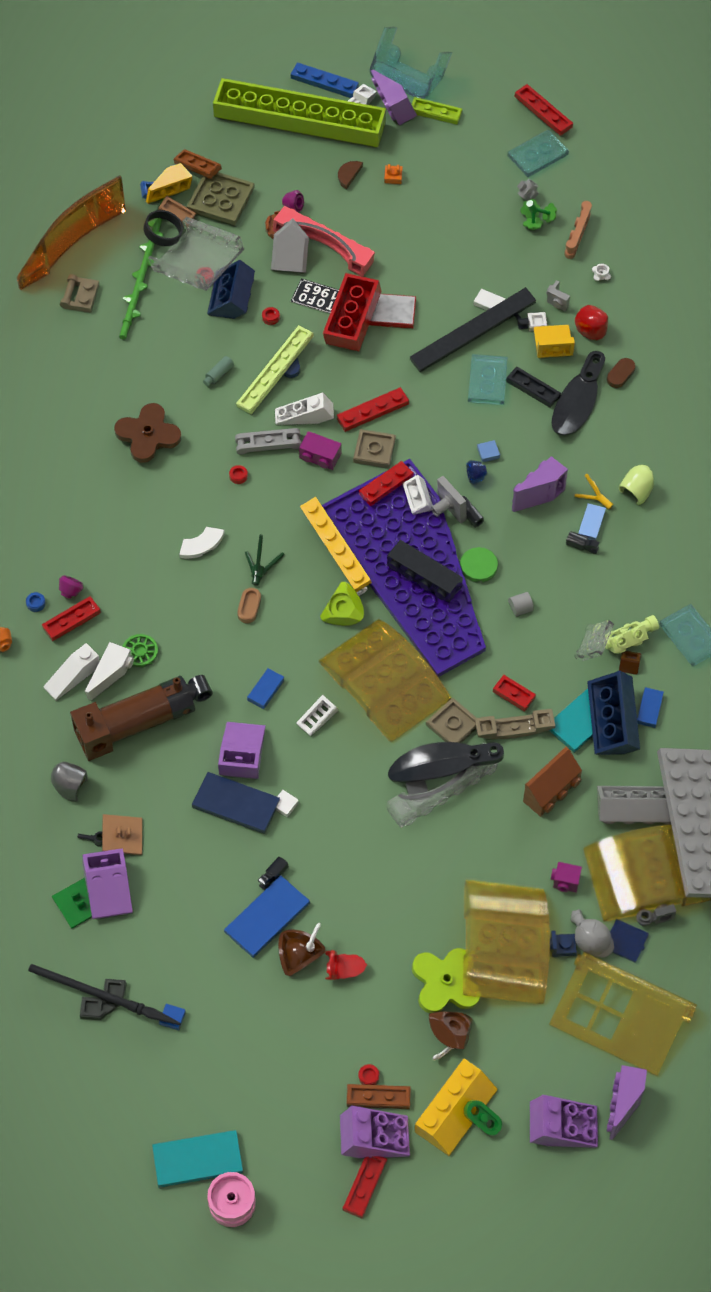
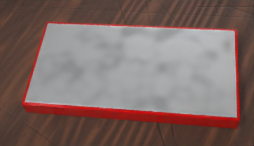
M381 294L369 325L413 329L416 296Z

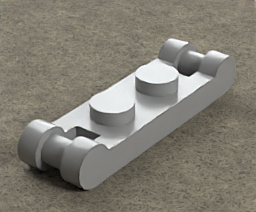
M298 428L240 433L235 436V442L238 444L236 451L237 454L243 455L254 451L286 448L299 449L302 443L299 439L301 432Z

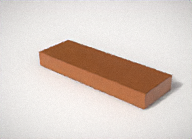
M186 149L173 159L175 164L181 163L186 169L210 179L222 169L221 164Z
M347 1084V1107L410 1109L411 1086Z

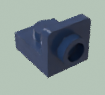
M551 931L550 938H547V949L551 950L552 957L576 956L575 934L556 935V931Z

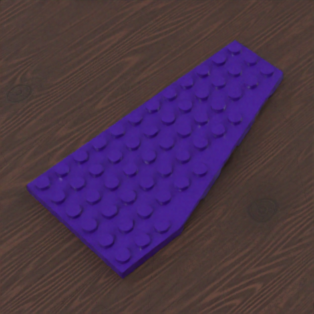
M411 459L404 461L403 463L413 472V477L419 475L425 480L432 505L441 501L440 497ZM378 475L326 502L322 507L372 582L369 584L438 678L485 652L484 639L478 626L472 600L462 574L444 512L437 517L432 511L412 514L403 484L370 506L359 495V490L380 476ZM399 540L404 541L463 577L462 588L450 603L439 599L431 591L422 589L416 582L409 581L398 571L395 572L387 565V555Z

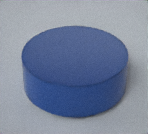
M38 592L29 594L26 598L27 608L32 612L41 611L45 607L44 596Z

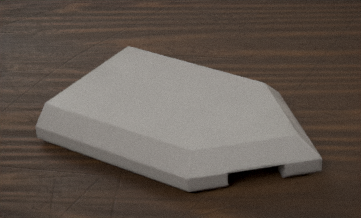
M293 218L274 234L271 270L306 273L309 237Z

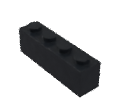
M399 540L387 555V565L391 570L398 571L406 579L416 582L422 589L431 591L441 600L450 603L462 588V576L402 540Z

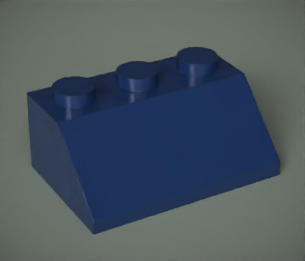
M238 260L217 271L207 314L209 316L232 319L244 315L248 310L255 270L243 261Z

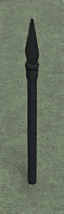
M34 964L29 966V972L122 1006L137 1013V1015H144L150 1019L181 1025L180 1022L155 1008L145 1006L143 1003L129 1001Z

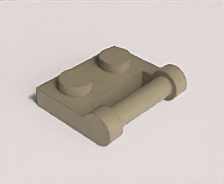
M73 274L69 275L67 279L68 285L64 298L60 301V306L64 309L91 313L98 292L99 281L79 278ZM74 286H79L75 302L70 301Z

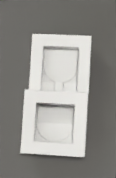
M363 84L354 91L353 97L348 101L369 105L376 96L377 91Z

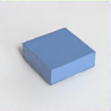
M495 440L477 444V450L482 463L500 458Z

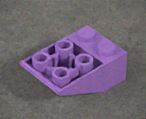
M371 70L374 76L371 80L381 99H383L382 101L392 120H396L401 125L416 117L417 115L402 85L375 70Z
M550 457L547 461H542L535 472H530L524 482L518 483L513 490L512 511L516 512L553 501L565 490L568 469L553 457Z
M226 723L218 762L219 775L258 779L266 725Z
M123 848L83 854L82 865L92 919L133 913Z
M622 1065L620 1072H616L612 1089L613 1096L610 1103V1117L607 1124L610 1140L614 1139L640 1105L645 1089L646 1069Z
M548 1095L537 1097L530 1101V1143L559 1147H598L597 1106Z
M350 1106L340 1115L341 1155L356 1158L410 1156L408 1116L357 1106Z

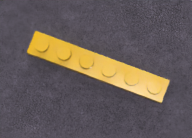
M314 497L301 505V510L353 589L358 592L372 582L318 499Z

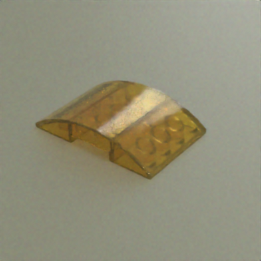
M380 619L319 660V663L342 689L345 687L365 709L368 718L390 742L451 700L440 679L418 651L400 633Z
M672 825L653 826L621 833L583 848L603 922L636 916L640 910L656 909L663 904L687 906L711 901V897L685 896Z
M466 879L464 893L466 954L464 955L463 995L544 1004L550 950L549 913L544 889Z

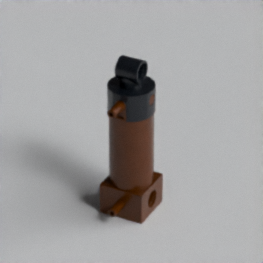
M180 675L100 709L96 702L71 711L73 729L87 760L91 761L113 752L112 743L194 712L195 705L193 700L197 702L205 701L213 695V691L205 675H197L191 678L188 684Z

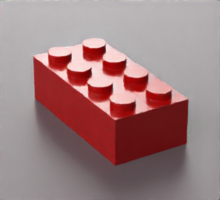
M345 273L323 331L326 344L360 351L382 292L379 280Z

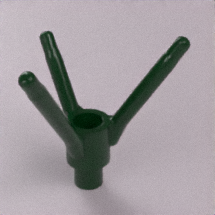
M262 534L259 535L256 565L253 564L249 552H245L251 568V577H253L252 584L257 586L263 575L284 556L282 552L265 568L261 566Z

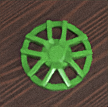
M136 634L129 637L122 646L131 650L132 656H134L133 666L143 668L146 665H151L158 655L156 641L145 634ZM141 638H145L144 643L140 642ZM145 657L147 661L143 662L142 658Z

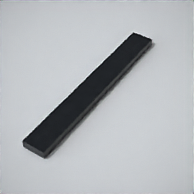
M525 287L410 356V360L418 371L422 372L536 303V299Z

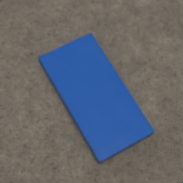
M280 875L224 929V932L254 958L310 904V900Z

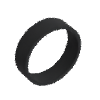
M156 210L147 216L143 229L146 237L151 242L160 246H172L180 240L183 224L175 214L165 210ZM156 218L168 220L176 226L179 235L173 238L160 237L152 232L148 222Z

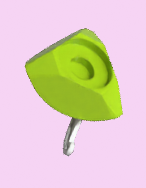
M341 582L321 613V620L329 624L341 626L359 623L364 617V608L359 596L365 593L368 588L364 587L356 592L350 584Z

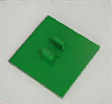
M85 878L52 895V899L71 929L92 918Z

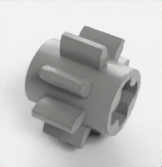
M530 179L527 181L522 180L517 186L519 188V196L527 201L535 199L539 194L537 192L538 185Z

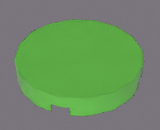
M476 547L469 549L463 554L460 566L462 574L467 579L473 582H486L496 574L498 561L492 551Z

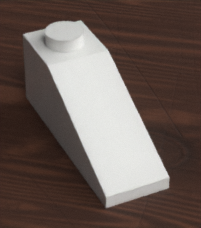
M109 642L85 690L89 700H93L125 675L128 668L132 667L134 658L130 649Z
M87 643L70 655L43 686L44 689L57 701L96 670L100 662L99 655Z

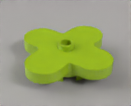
M462 948L453 949L443 960L428 952L420 953L414 958L412 972L417 979L425 984L418 997L419 1005L425 1012H440L450 1002L461 1009H471L476 1006L480 999V989L467 978L473 967V958L467 950Z

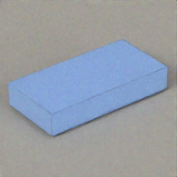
M588 503L578 534L588 537L589 540H596L606 508Z

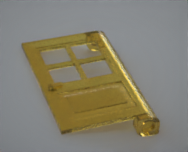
M586 952L582 955L578 954L574 962L576 966L575 971L549 1025L658 1076L682 1022L690 1023L697 1004ZM588 971L609 980L599 1002L578 993ZM613 982L633 991L624 1013L603 1004ZM576 997L597 1006L587 1028L566 1019ZM600 1009L621 1017L611 1040L591 1031Z

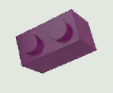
M309 431L299 447V458L305 462H312L322 468L331 470L334 469L342 454V443Z

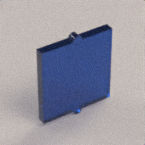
M616 919L610 931L614 942L612 953L636 963L640 952L645 948L644 944L649 933Z

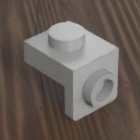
M556 280L547 289V303L555 308L566 311L569 307L570 296L559 291L560 282Z

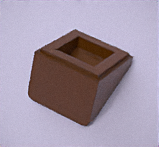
M623 652L619 671L638 674L641 653Z

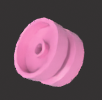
M237 1172L221 1174L212 1181L207 1197L212 1217L217 1223L226 1227H237L245 1224L255 1211L256 1198L252 1183L246 1176Z

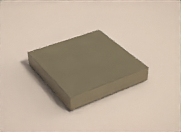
M360 429L353 463L389 468L396 435Z
M452 698L426 721V726L445 742L462 743L476 730V717Z

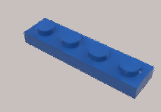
M298 62L291 72V79L349 98L353 97L354 91L359 87V82Z

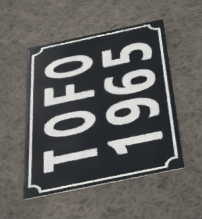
M301 278L290 302L331 313L339 289Z

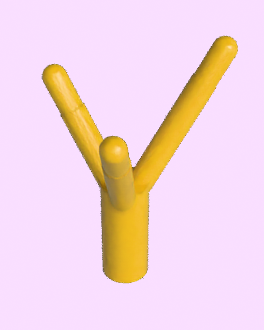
M585 474L586 479L597 496L575 494L574 496L598 500L609 510L614 504L600 493L595 482L592 481L588 474Z

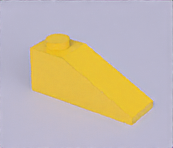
M181 163L166 168L148 188L147 204L190 189L192 175Z

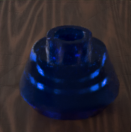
M469 460L466 463L469 483L476 485L483 481L484 476H487L486 465L473 460Z

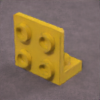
M569 325L534 327L537 358L573 356L575 341L574 337L570 335Z

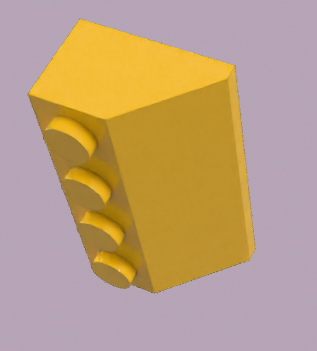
M463 1059L415 1123V1133L450 1156L473 1124L464 1114L465 1105L471 1100H478L487 1105L497 1092V1088L482 1070L466 1059ZM476 1107L472 1108V1114L476 1113Z

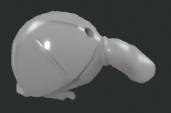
M580 909L572 911L571 922L577 926L575 930L577 946L583 952L596 957L604 958L610 955L614 949V942L606 925L595 919L583 918Z

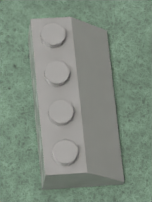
M597 786L599 820L603 821V823L623 822L625 824H633L635 822H643L644 824H654V822H662L671 825L664 786Z

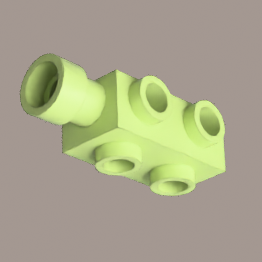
M654 615L645 618L643 622L635 621L631 624H625L624 627L615 631H609L606 635H603V645L613 653H623L626 651V648L641 645L644 640L649 639L647 632L658 630V621Z

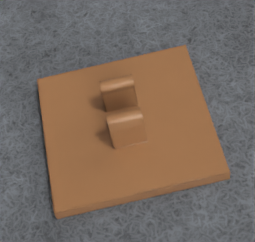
M103 814L102 851L123 848L124 854L142 855V818Z

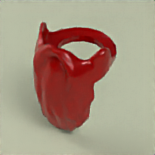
M335 950L325 952L330 958L326 970L329 976L325 978L326 980L351 978L365 971L367 964L358 955H338Z

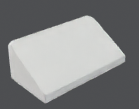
M416 475L405 481L403 487L412 514L431 511V506L433 505L425 480Z

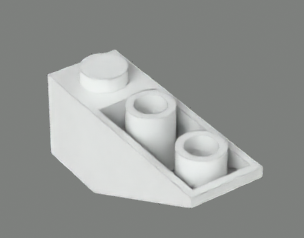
M324 393L275 409L276 425L318 424L334 418L333 403Z

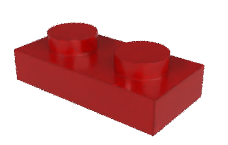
M503 675L493 688L495 694L524 712L536 698L535 693L506 675Z

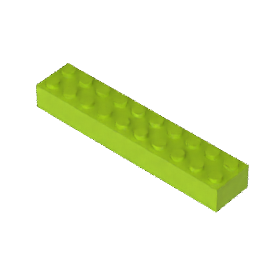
M221 78L213 101L214 117L373 147L379 146L386 123V108Z

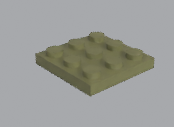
M219 172L211 179L203 176L187 208L196 214L236 225L255 185L252 182Z

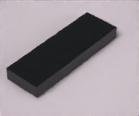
M517 366L506 378L507 383L549 408L554 405L561 395V392Z

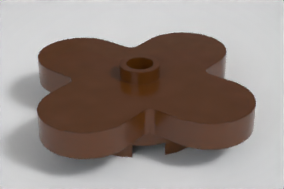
M149 403L143 406L139 418L124 417L119 419L114 426L116 437L121 441L131 443V456L140 463L151 461L155 457L156 450L160 447L161 449L174 448L181 442L180 429L174 424L164 423V408L157 403Z

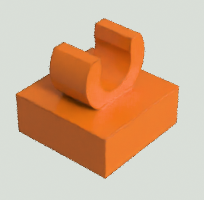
M398 164L397 166L385 165L384 183L401 184L403 166Z

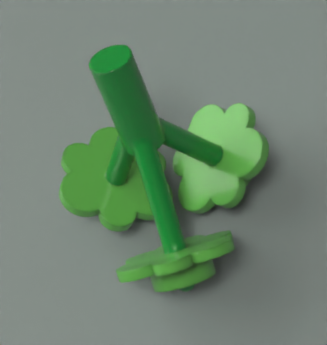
M535 199L524 201L520 212L525 215L527 221L523 222V226L531 230L540 229L543 221L538 217L539 212L543 213V220L550 223L556 219L557 208L553 203H549L548 207L546 206L543 210L540 209V205L537 204Z

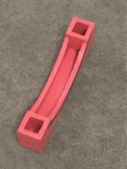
M284 206L274 218L273 231L277 232L293 218L310 239L331 247L345 259L349 270L362 277L374 262L375 252L370 248L364 247L356 241L341 235L339 232H335L325 225L313 221L294 209Z

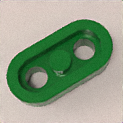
M471 1100L465 1105L464 1114L466 1118L483 1133L496 1135L500 1132L502 1128L501 1118L483 1102ZM473 1107H476L475 1114H472L471 1112ZM491 1120V1126L487 1127V1122Z

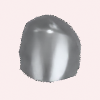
M68 762L58 763L51 773V781L54 788L63 798L70 801H78L76 793L78 788L87 781V771Z

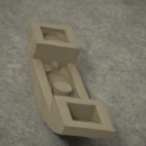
M552 709L533 711L532 715L495 719L494 716L475 718L479 738H518L555 728Z

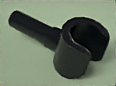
M519 314L515 315L518 328L528 329V318H521Z
M101 831L95 833V835L78 833L77 838L90 840L96 846H102V841L97 840L99 837L102 838Z

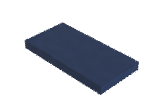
M207 772L192 803V808L265 834L276 811L280 797Z

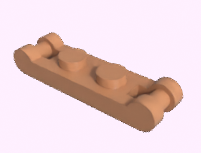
M589 201L582 202L580 217L576 218L574 224L576 228L571 231L569 240L566 242L565 257L568 259L575 257L590 219L592 204Z

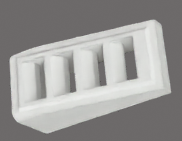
M322 695L296 724L308 735L312 736L334 716L338 709ZM323 705L329 709L327 712L321 708ZM318 710L323 714V716L320 717L315 712ZM312 715L318 720L317 723L310 718ZM306 720L313 725L311 729L304 723Z

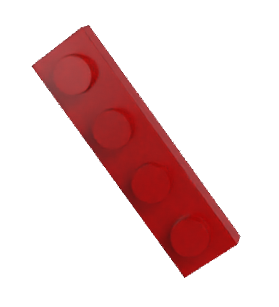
M528 84L515 92L514 97L560 136L573 128L572 121Z
M400 387L337 414V420L346 432L409 405V399Z

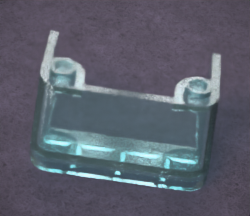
M384 27L370 66V75L374 77L371 70H375L402 85L405 93L421 99L427 98L442 80L452 52L439 53L435 65L430 66L427 74L399 62L401 51L398 46L392 44L397 27Z

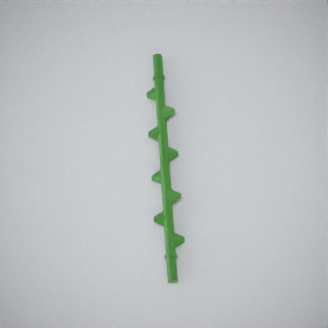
M161 218L148 222V225L152 227V232L160 237L164 236L163 233L159 232L162 222ZM150 240L148 243L139 246L145 252L140 270L132 273V276L137 279L133 293L123 298L129 303L119 338L123 340L127 337L129 327L132 325V319L141 316V313L135 307L140 292L148 288V285L143 283L147 268L157 263L156 260L151 258L155 243Z

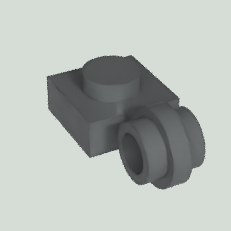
M674 904L660 905L654 909V913L643 909L637 913L636 920L642 926H648L652 922L659 924L675 918L676 909Z

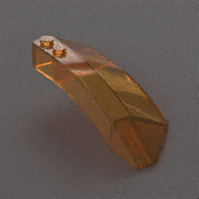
M120 175L77 200L52 223L33 249L17 276L20 290L49 275L50 269L57 260L82 237L126 211L123 183Z

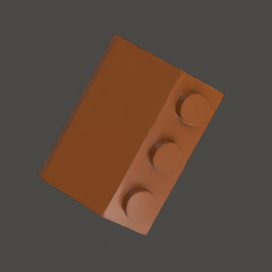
M565 747L525 784L523 802L540 817L545 812L549 813L554 808L555 803L558 800H563L567 796L568 790L572 787H577L582 780V769L569 748Z

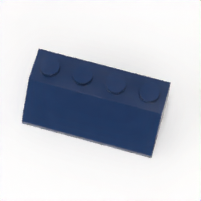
M617 671L587 681L595 754L622 755L640 750L633 677L622 671Z

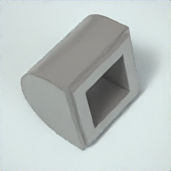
M528 592L508 598L515 617L533 611L532 599Z

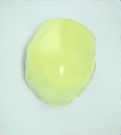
M646 465L633 467L619 485V491L623 493L626 488L638 499L636 504L641 505L649 497L653 489V472Z

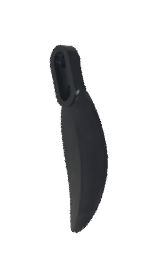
M590 352L580 374L574 377L561 393L551 422L555 433L570 435L581 428L589 418L597 398V379L605 365V355L602 352Z
M457 742L425 744L400 756L390 767L388 777L394 782L443 778L463 772L471 766L499 763L504 758V749L502 745L495 742L473 746Z

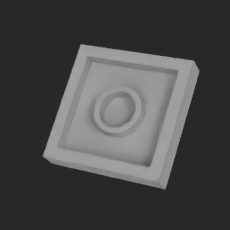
M444 476L437 479V488L441 501L431 506V511L437 517L448 509L461 524L466 520V500Z

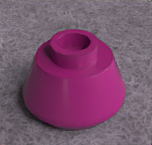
M299 190L288 192L283 197L282 204L299 213L304 206V196Z
M66 575L59 578V590L64 597L70 599L72 596L76 597L84 588L83 583L75 578Z

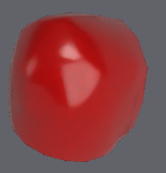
M584 306L575 317L577 331L588 339H602L607 332L608 315L596 306Z

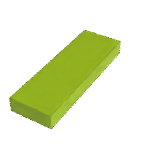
M417 97L413 98L411 104L416 115L458 125L462 115V108Z

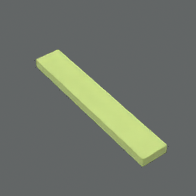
M298 325L236 403L237 407L252 415L314 337L313 332Z

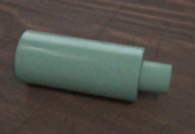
M228 356L223 357L205 375L206 379L203 380V383L206 386L215 384L234 366L233 361Z

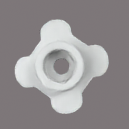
M605 264L594 266L592 268L594 280H609L611 278L609 274L610 268Z

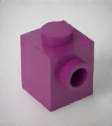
M558 862L557 869H552L550 879L554 880L553 888L561 892L570 891L577 893L582 866Z

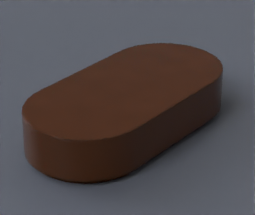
M630 358L620 359L608 373V385L613 388L622 387L634 373L635 362Z

